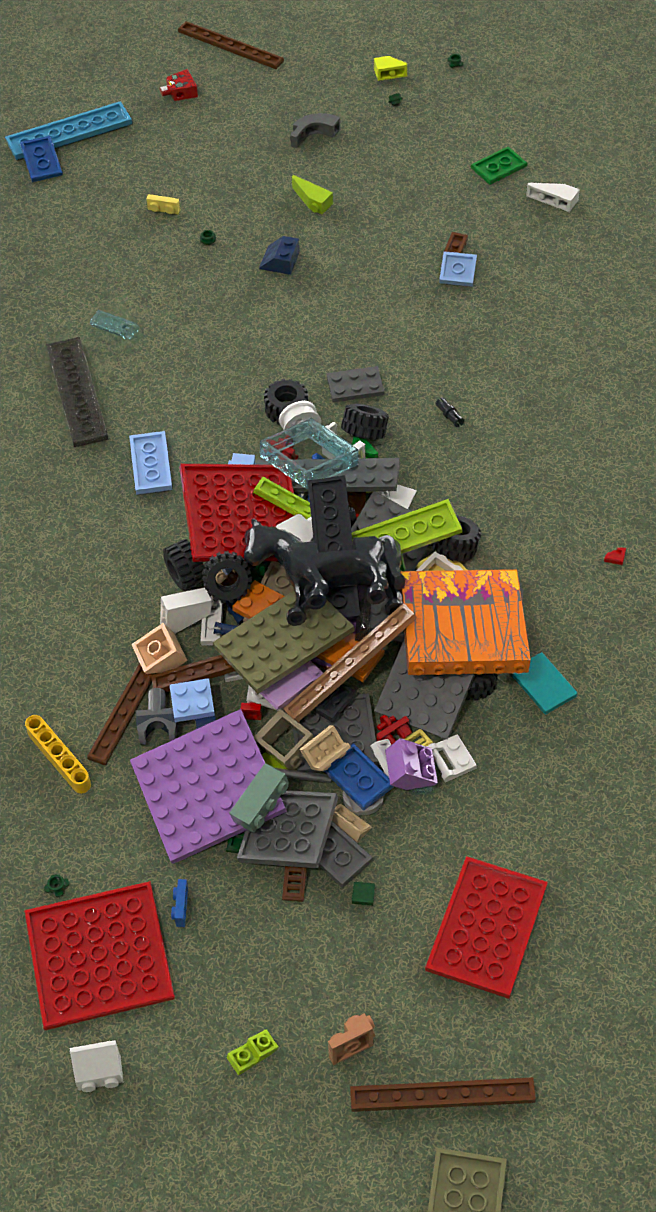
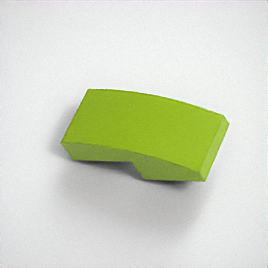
M266 1029L250 1037L246 1044L229 1052L227 1059L239 1076L273 1054L278 1049V1045Z

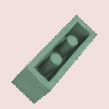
M264 763L229 814L232 820L254 833L257 828L263 825L269 811L275 808L280 795L287 791L289 781L286 775Z

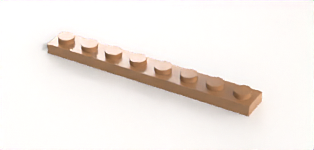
M403 603L283 709L290 717L299 722L416 620L417 616Z

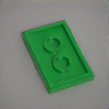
M507 146L471 164V169L491 185L527 167L528 163Z

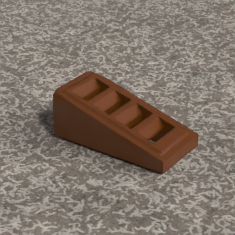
M285 866L282 900L304 902L307 867ZM290 873H298L301 874V876L290 875ZM289 882H301V884H289ZM288 890H300V893H290Z

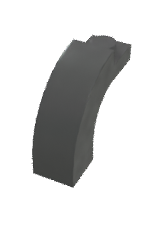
M316 113L298 119L294 122L293 132L290 135L291 147L297 149L306 137L313 134H324L334 137L340 130V117L332 114Z

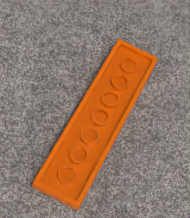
M254 580L250 590L247 589V594L245 596L242 594L241 600H237L233 605V611L250 619L285 596ZM351 633L316 657L333 665L363 638ZM381 649L358 669L352 677L364 682L384 656L385 650Z

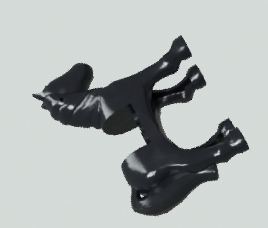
M256 519L251 520L252 527L244 535L246 543L244 559L251 566H257L273 555L284 567L296 597L295 605L286 613L288 624L300 626L307 618L306 612L310 609L314 610L324 607L327 602L326 594L328 589L333 587L371 585L366 591L368 602L373 605L380 604L387 598L388 602L385 605L387 616L403 604L402 594L399 590L405 588L406 580L400 572L402 562L401 547L399 542L389 535L380 538L375 536L353 538V550L318 552L316 541L302 542L300 538L286 530L273 526H262Z

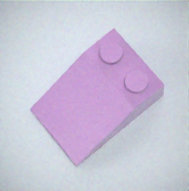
M308 661L260 694L278 710L288 705L320 677L323 672L311 661Z

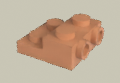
M364 1013L360 1016L354 1015L344 1023L345 1033H337L328 1041L329 1059L333 1065L373 1046V1037H375L373 1028H375V1025L369 1015L366 1016Z

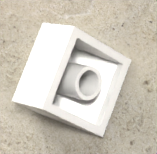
M115 1040L70 1048L78 1091L91 1092L96 1087L101 1086L114 1088L118 1086V1083H123L121 1056Z

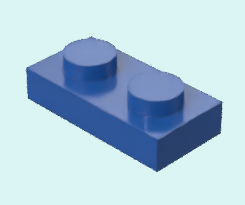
M178 879V885L173 889V900H176V907H172L171 919L175 920L176 927H185L188 898L187 879Z

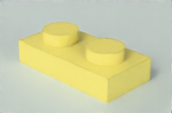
M150 194L146 198L148 210L166 212L168 214H179L180 212L179 199Z

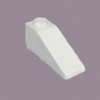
M528 183L526 196L570 212L578 202L579 189L566 184Z

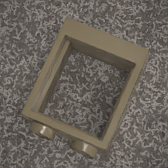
M281 709L254 736L257 745L287 770H294L300 766L305 759L300 748L314 738L311 732ZM291 726L304 737L284 757L271 745Z

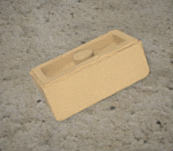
M342 804L336 806L332 821L358 843L372 827Z

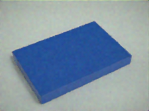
M50 136L20 142L32 182L63 175Z
M353 743L351 748L346 751V755L333 761L331 766L324 772L364 811L394 788V786L390 785L389 777Z

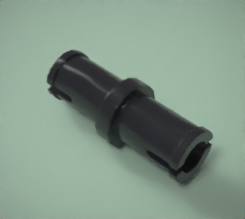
M444 397L440 398L443 403L439 399L436 401V406L443 412L446 419H449L455 427H460L459 424L463 425L464 418L457 413V409L450 405Z

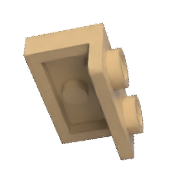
M330 725L300 748V751L311 769L325 771L331 766L333 761L345 756L346 751L351 746L349 743H344L335 727Z

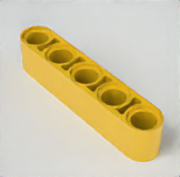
M29 716L25 721V726L31 740L75 792L80 794L87 792L91 788V781L87 770L40 716Z

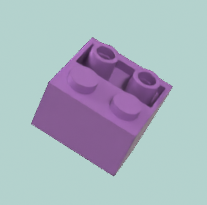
M400 738L385 750L390 785L409 790L433 786L438 783L432 748Z

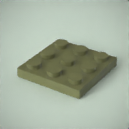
M437 1148L428 1212H501L507 1159Z

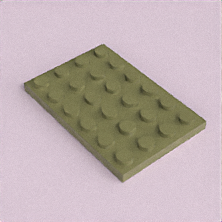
M293 591L212 643L220 655L259 694L355 631L354 626L328 600L324 607L314 610L310 609L306 612L307 618L300 626L288 624L286 613L296 603L295 592Z

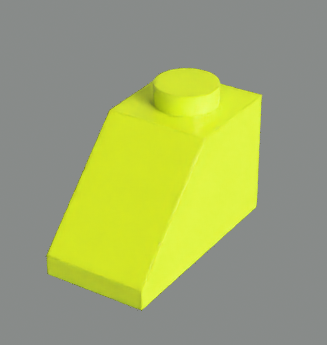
M390 56L374 58V71L377 80L406 77L407 63Z

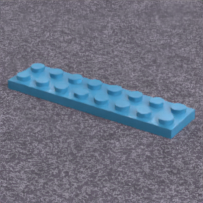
M120 101L12 134L5 138L15 159L18 160L24 158L20 142L50 136L53 146L56 148L132 124V119Z

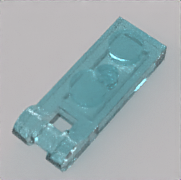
M98 310L90 320L91 326L119 335L129 341L134 337L133 334L137 333L140 329L139 325L132 321Z

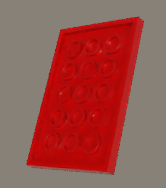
M466 856L425 971L510 999L548 882Z

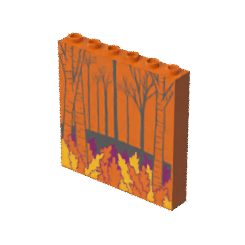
M517 569L401 571L406 580L405 588L400 590L402 602L417 616V619L404 629L408 675L520 674L529 672L531 659Z

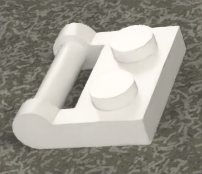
M458 734L427 746L432 748L434 761L440 769L445 782L477 769L476 763ZM443 750L454 770H449L439 751Z

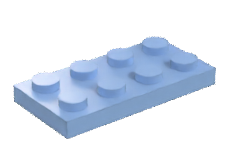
M165 431L129 436L136 495L172 490Z

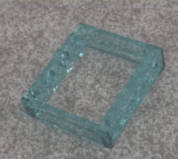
M312 418L260 441V456L306 489H308L307 480L333 477L358 465V449ZM310 438L337 457L309 470H305L280 451Z

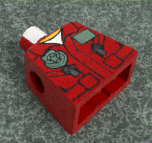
M188 69L168 76L166 78L167 86L160 87L162 97L171 95L174 101L198 97L197 85Z

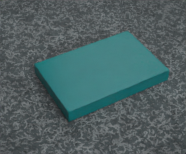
M542 652L530 658L528 673H510L545 715L578 695L576 690Z

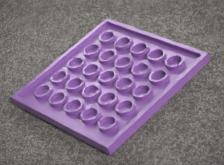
M241 709L130 760L172 864L247 830L235 823L229 813L260 771L265 761ZM281 797L278 798L275 808L266 815L265 821L287 812Z

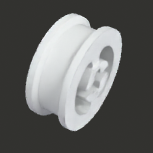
M298 401L290 404L281 412L279 423L285 435L291 436V440H299L315 434L320 428L321 418L314 404L308 401Z

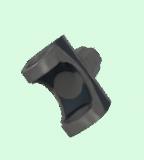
M153 688L148 691V710H136V724L140 745H146V737L158 728L167 732L169 741L177 738L178 722H175L173 708H166V692L161 688Z

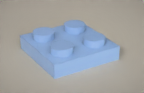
M444 252L439 283L473 287L477 255Z
M209 678L170 685L175 722L215 716Z

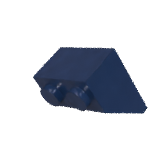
M282 236L268 245L259 269L291 275L300 253L299 239Z

